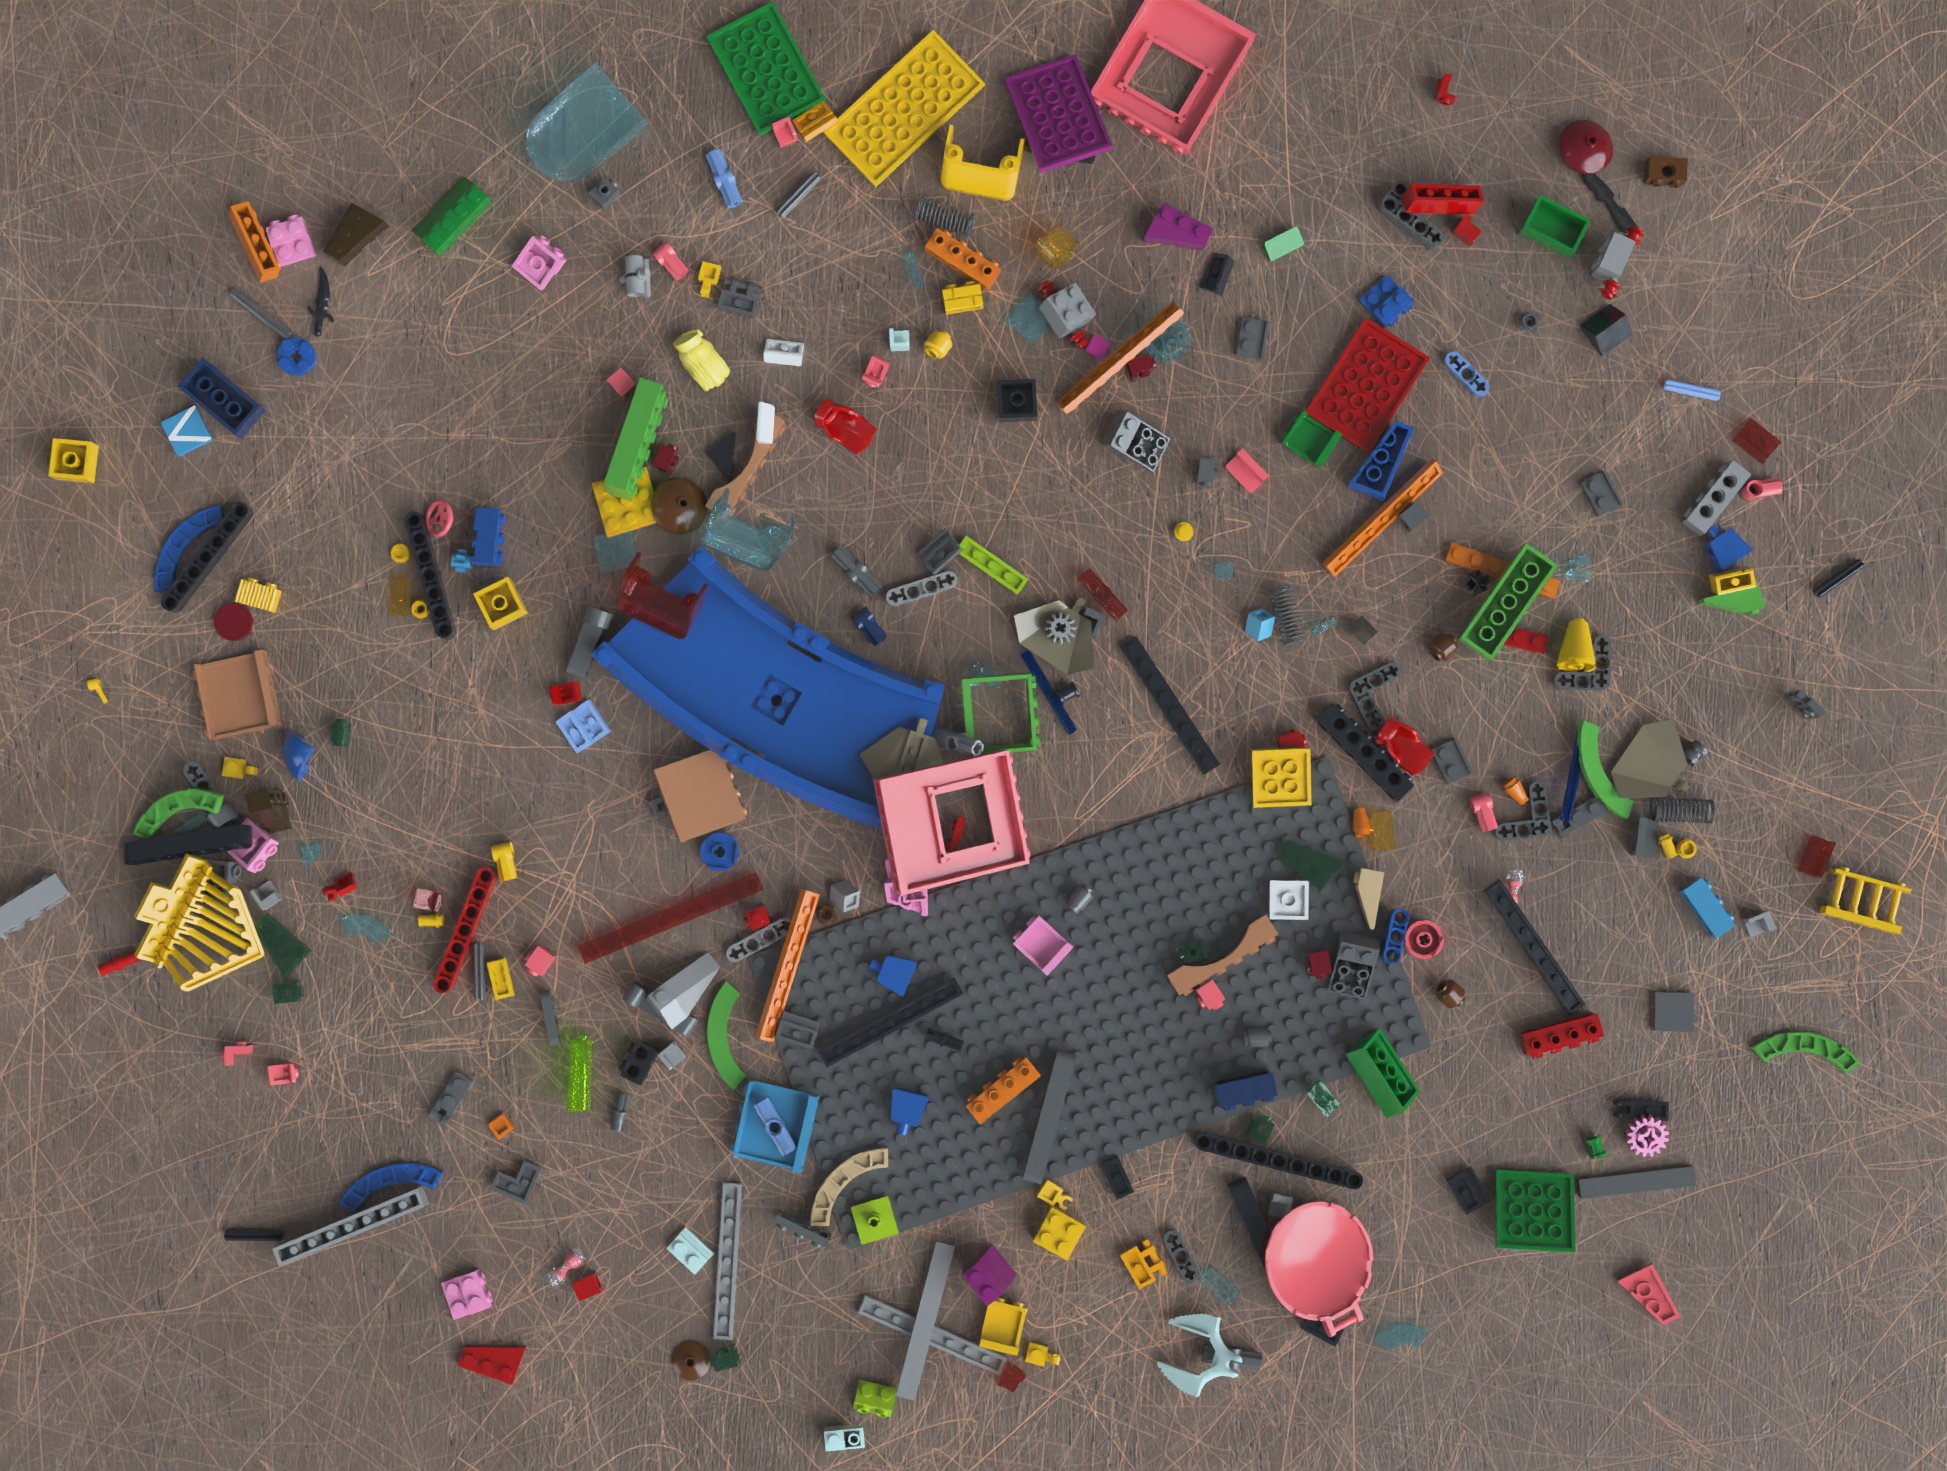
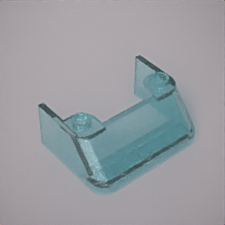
M726 488L712 508L702 534V545L761 571L769 570L793 538L795 517L792 516L784 528L771 524L764 530H760L730 517L732 507L727 503L730 489Z

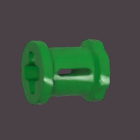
M1601 1135L1585 1139V1143L1588 1144L1591 1152V1159H1598L1608 1154L1607 1151H1604Z

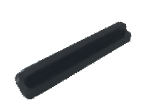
M1860 559L1855 560L1813 590L1814 594L1818 598L1823 597L1864 568V563Z
M228 1229L224 1233V1239L226 1241H281L283 1239V1231Z

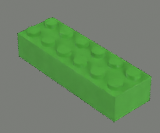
M643 378L639 379L604 481V486L611 496L631 501L632 497L637 494L638 479H641L644 474L643 465L649 459L650 444H653L655 441L656 427L660 426L662 421V409H665L668 403L666 391H664L661 383Z
M1523 544L1457 640L1485 660H1493L1558 565L1529 544Z

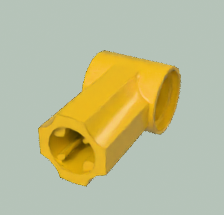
M508 841L491 845V852L497 864L500 882L517 878L512 842Z

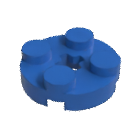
M293 337L282 341L277 352V361L279 367L292 376H303L306 372L312 370L316 364V351L307 340ZM298 352L301 355V359L299 358L295 362L292 356Z
M714 833L703 841L700 855L710 869L725 871L732 868L737 862L739 846L737 841L729 834ZM719 846H722V849L725 850V854H722L721 857H718V854L715 853V849H719Z

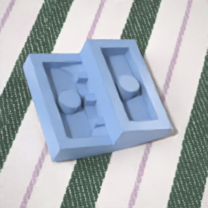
M591 699L556 721L576 753L581 752L611 732Z

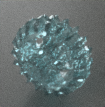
M1179 318L1165 329L1164 333L1154 339V341L1161 345V351L1156 349L1152 342H1150L1149 346L1143 348V351L1149 350V355L1153 354L1155 361L1157 357L1160 358V364H1163L1164 359L1167 360V364H1170L1171 358L1175 363L1178 362L1177 355L1183 359L1185 356L1183 352H1189V348L1186 346H1191L1192 344L1190 340H1187L1192 338V334L1187 333L1190 331V327H1183L1186 324L1185 320L1180 323ZM1172 326L1179 331L1181 338L1172 333ZM1168 331L1169 340L1166 346H1164L1165 341L1162 338L1165 337ZM1181 345L1177 350L1166 353L1169 346Z

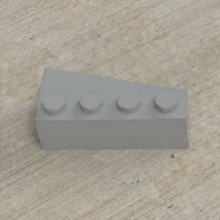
M56 873L44 876L41 879L42 882L26 887L23 890L24 893L19 896L14 895L6 900L7 903L0 907V937L6 940L9 938V932L19 931L25 927V921L28 919L31 921L41 916L44 908L49 910L70 896V893Z

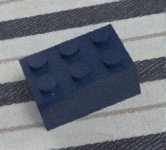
M1269 1070L1212 1082L1217 1106L1224 1109V1111L1236 1109L1235 1105L1239 1104L1244 1107L1251 1106L1257 1100L1262 1102L1273 1101L1274 1097L1278 1096L1273 1072Z

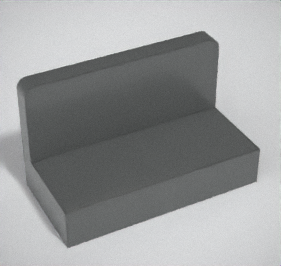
M1635 817L1631 855L1655 857L1659 822H1654L1652 819H1648V817Z

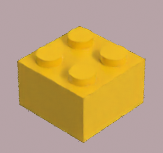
M53 438L49 477L56 480L95 483L99 446L89 441Z
M509 577L473 594L489 627L493 630L528 614L512 579Z
M1051 1205L1033 1237V1242L1068 1260L1086 1225Z

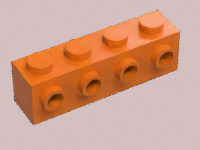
M249 201L230 206L228 216L259 283L278 278L279 271L281 270L280 263L274 257L272 246L267 242L264 229L257 220L255 210L251 207Z
M936 228L925 245V252L970 281H975L976 284L980 283V287L989 292L1001 273L999 264L991 259L989 261L983 258L984 255L976 249L972 251L964 241L960 239L955 240L947 230Z
M1020 1056L1012 1063L1013 1067L1008 1071L1006 1068L997 1075L998 1079L995 1082L989 1081L982 1087L983 1091L980 1094L974 1093L967 1099L966 1108L979 1124H982L1041 1076L1027 1057L1022 1058Z

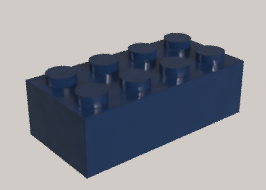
M203 357L177 386L240 439L247 434L266 412L261 405Z

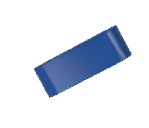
M1393 909L1388 914L1380 950V959L1386 964L1397 963L1401 958L1409 922V914L1404 909ZM1397 912L1402 914V921L1399 923L1395 920ZM1393 931L1398 933V939L1395 942L1390 937ZM1388 950L1394 952L1392 960H1388L1386 957Z

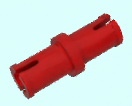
M136 950L120 957L117 955L112 960L99 964L98 970L101 976L116 970L121 971L124 967L139 962L140 959L134 955Z

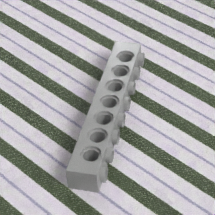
M423 1186L283 1243L272 1250L280 1267L425 1207L429 1204Z

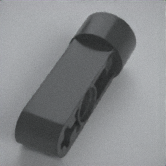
M587 606L582 619L584 624L568 664L567 674L586 680L594 660L591 654L599 647L605 629L608 630L613 616L612 613L594 606Z
M188 762L184 766V777L192 789L205 784L209 787L208 790L217 792L197 762ZM189 770L196 771L197 780H195L192 773H189ZM224 801L219 813L207 811L209 815L206 817L213 829L231 826L239 819L231 804H225Z

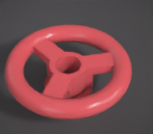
M438 499L428 507L425 523L428 532L432 536H444L453 524L454 517L449 503ZM438 506L437 513L431 518L433 510ZM439 524L442 530L437 532L433 529L432 525Z

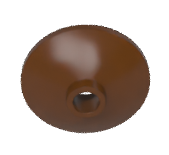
M687 1341L680 1344L672 1355V1367L675 1373L682 1379L689 1381L703 1377L711 1364L709 1351L703 1344L696 1341ZM692 1359L694 1364L688 1365L687 1360Z

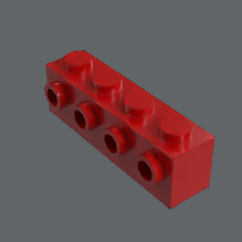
M1410 184L1402 196L1406 213L1474 215L1484 203L1480 185Z
M1597 1013L1583 1015L1519 1033L1525 1055L1532 1056V1059L1543 1057V1053L1548 1051L1551 1054L1561 1052L1563 1047L1569 1046V1049L1579 1047L1581 1042L1595 1043L1599 1041L1600 1037H1604Z

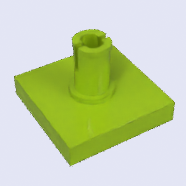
M888 1195L851 1206L861 1245L899 1234Z

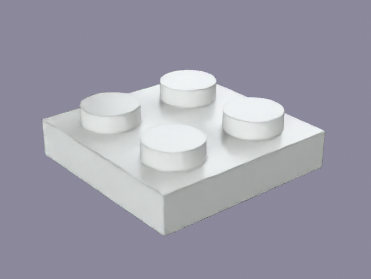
M1269 880V919L1308 920L1309 881Z

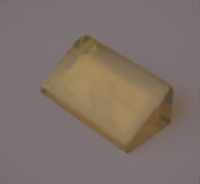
M392 578L389 616L409 617L411 578Z

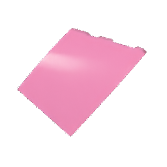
M887 858L885 864L888 879L884 883L887 902L900 905L907 910L911 909L921 913L922 916H927V889L905 895L895 894L889 860Z

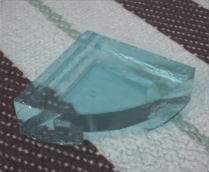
M1332 618L1313 628L1312 633L1314 636H1317L1338 623L1335 618Z
M322 844L301 847L304 866L310 865L318 859L321 854Z

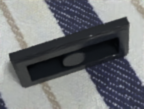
M1213 253L1200 288L1217 295H1222L1234 260L1228 255Z

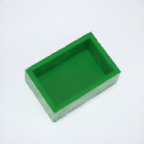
M1539 195L1519 234L1570 259L1575 254L1591 220Z

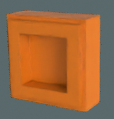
M505 1113L500 1114L487 1124L498 1140L515 1128Z

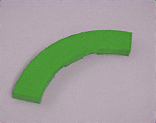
M1582 720L1579 723L1577 745H1579V762L1584 778L1593 794L1606 805L1608 810L1623 819H1629L1633 800L1618 797L1616 789L1604 773L1599 759L1598 733L1600 727Z
M200 788L179 790L167 794L154 802L147 812L141 816L133 834L144 840L154 838L158 828L167 818L178 811L188 808L219 813L225 795Z
M726 981L712 1004L708 1019L707 1038L710 1054L716 1069L724 1081L735 1090L747 1075L737 1065L730 1052L727 1025L732 1007L741 993Z
M1793 1031L1778 1033L1766 1037L1751 1046L1763 1063L1777 1055L1790 1051H1806L1820 1055L1837 1066L1843 1074H1847L1861 1063L1843 1045L1828 1037L1810 1032Z

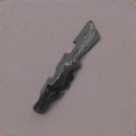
M1596 173L1581 174L1584 177V183L1590 186V191L1596 193L1598 202L1606 203L1620 232L1628 233L1626 231L1627 227L1637 226L1624 207L1622 209L1619 208L1613 199L1614 193Z

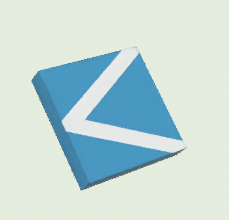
M195 405L161 422L178 457L213 441Z

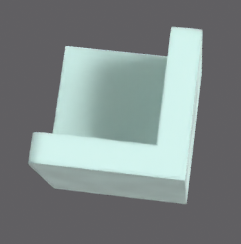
M889 328L891 351H910L909 330L894 331L893 328Z

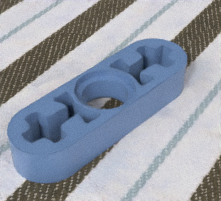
M1452 351L1445 356V367L1474 396L1482 397L1488 392V381L1461 354ZM1456 357V363L1459 366L1462 363L1464 366H1462L1457 372L1455 369H1457L1458 366L1455 363L1451 365L1449 363L1450 358ZM1462 370H1470L1471 378L1464 379L1461 375ZM1476 377L1477 379L1475 380V382L1478 385H1480L1481 383L1484 385V387L1482 388L1484 392L1482 390L1478 392L1476 390L1477 385L1474 382L1472 383V385H1470L1469 383Z

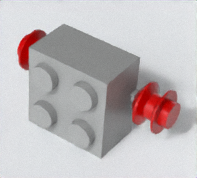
M1627 227L1628 235H1620L1614 232L1611 237L1607 236L1605 241L1601 243L1598 249L1600 254L1591 265L1590 269L1593 271L1590 276L1603 281L1602 283L1605 287L1599 289L1602 297L1606 299L1617 297L1615 291L1621 289L1617 279L1621 276L1633 247L1641 244L1639 237H1644L1640 227Z
M1044 281L1039 285L1040 289L1037 291L1044 294L1042 300H1045L1039 306V309L1059 339L1072 333L1069 341L1076 343L1074 348H1079L1080 350L1089 345L1090 337L1086 338L1084 336L1086 330H1079V328L1087 325L1095 317V311L1076 283L1058 292V288L1054 289L1052 287L1053 281Z

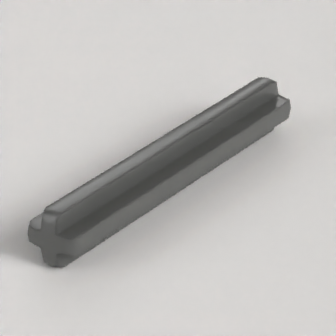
M237 288L232 289L229 295L282 338L290 339L293 336V332Z

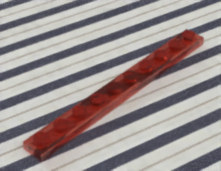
M757 872L581 944L578 948L584 963L587 964L761 892L764 888Z

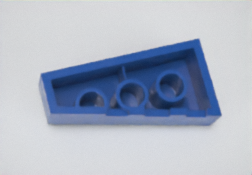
M1395 421L1364 465L1349 482L1348 488L1384 502L1411 439L1414 427Z

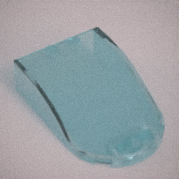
M595 62L533 118L527 131V151L535 167L544 175L558 181H574L588 175L614 156L647 128L649 123L605 74L599 64Z

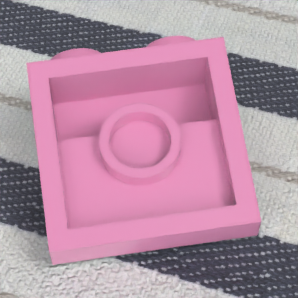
M292 215L287 218L288 221L282 223L279 220L269 223V227H266L270 245L273 247L280 267L316 256L306 220L302 216Z
M540 235V237L532 236L512 265L515 270L539 290H544L553 275H557L567 260L563 257L564 252L557 247H551L549 239L543 235Z
M246 818L241 825L252 826V846L227 852L246 870L256 873L264 868V861L268 856L276 853V846L279 842L268 832L262 830L251 819Z
M479 1269L441 1283L453 1320L477 1313L492 1306L491 1302H493L491 1293L485 1287V1275L483 1272L480 1273Z

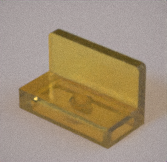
M1392 812L1369 813L1368 818L1372 829L1370 833L1373 852L1396 849Z

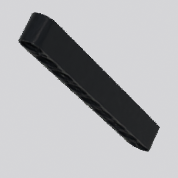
M1198 1132L1193 1138L1194 1145L1201 1151L1350 1189H1359L1363 1184L1362 1175L1352 1169L1207 1132ZM1201 1136H1206L1208 1139L1205 1146L1198 1145V1139ZM1219 1141L1226 1142V1148L1223 1151L1217 1150V1143ZM1238 1146L1245 1147V1153L1241 1156L1235 1153ZM1259 1150L1263 1151V1159L1255 1160L1254 1154ZM1277 1155L1283 1158L1280 1165H1274L1273 1159ZM1300 1160L1302 1163L1301 1168L1293 1170V1162ZM1314 1165L1320 1166V1172L1317 1175L1311 1173V1168ZM1338 1170V1178L1335 1180L1330 1179L1331 1171ZM1357 1175V1183L1349 1184V1177Z

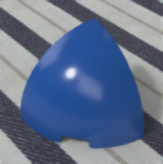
M289 728L282 745L283 760L291 775L298 781H301L311 766L306 762L316 748L305 742V738Z

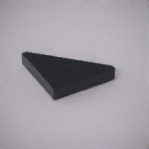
M732 432L707 452V455L728 481L731 480L736 439L735 432Z

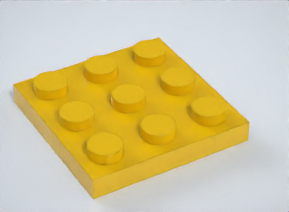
M643 467L644 474L637 482V494L632 497L631 501L609 495L604 486L605 479L592 483L608 538L657 523L651 511V499L654 489L647 467Z
M1310 747L1251 749L1253 808L1311 805Z

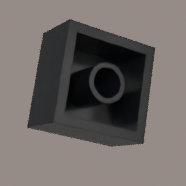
M1036 379L998 380L999 423L1037 421Z

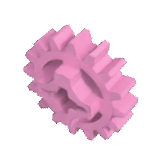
M1649 1114L1648 1118L1641 1115V1120L1634 1118L1635 1123L1628 1124L1631 1129L1625 1131L1628 1135L1625 1139L1629 1143L1630 1149H1634L1633 1151L1637 1155L1641 1152L1643 1157L1647 1153L1652 1157L1654 1151L1661 1153L1659 1148H1666L1664 1142L1669 1141L1666 1136L1669 1134V1131L1664 1122H1661L1659 1117L1654 1119L1651 1114ZM1635 1139L1640 1142V1145L1636 1143Z

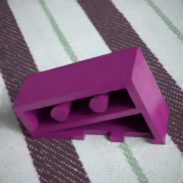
M1162 203L1145 235L1144 242L1162 243V245H1175L1181 248L1203 251L1213 228Z

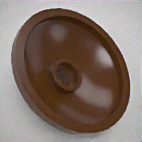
M671 478L661 483L654 491L651 499V511L657 524L665 531L684 535L695 531L704 522L708 510L705 507L707 500L702 489L693 481L685 478ZM680 501L685 502V507L680 505Z

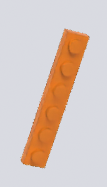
M1453 542L1450 544L1445 561L1471 571L1480 570L1481 573H1486L1488 577L1496 580L1499 579L1509 562ZM1550 577L1538 595L1553 600L1560 581Z

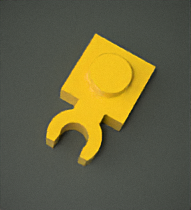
M1047 1178L1036 1194L1037 1197L1052 1206L1058 1202V1205L1063 1210H1067V1207L1063 1204L1065 1199L1073 1201L1070 1195L1061 1194L1063 1192L1062 1187Z

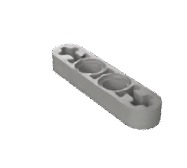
M946 571L893 588L887 592L886 601L890 606L896 607L950 590L957 585V576L954 572ZM947 575L950 578L954 577L955 580L952 581V585L943 583L942 586L944 588L939 589L937 578L940 577V580L944 581ZM928 581L936 583L934 591H928L925 588ZM910 587H916L918 594L915 597H910L907 594V590ZM904 589L907 600H903V597L898 598L896 603L893 600H889L892 597V593L900 595L902 594L900 590Z
M789 917L781 918L730 946L726 951L728 960L739 962L787 936L788 931L786 929L781 930L780 933L782 935L778 936V932L773 926L777 925V928L783 926V921L791 923L792 919ZM768 929L772 930L775 934L774 939L771 941H767L764 938V932ZM749 939L757 941L758 946L755 950L748 949L747 942ZM743 943V947L748 954L745 955L743 951L738 954V959L731 957L732 949H741L740 944Z

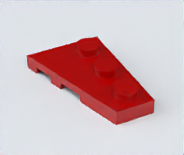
M464 1346L457 1366L513 1385L527 1346Z

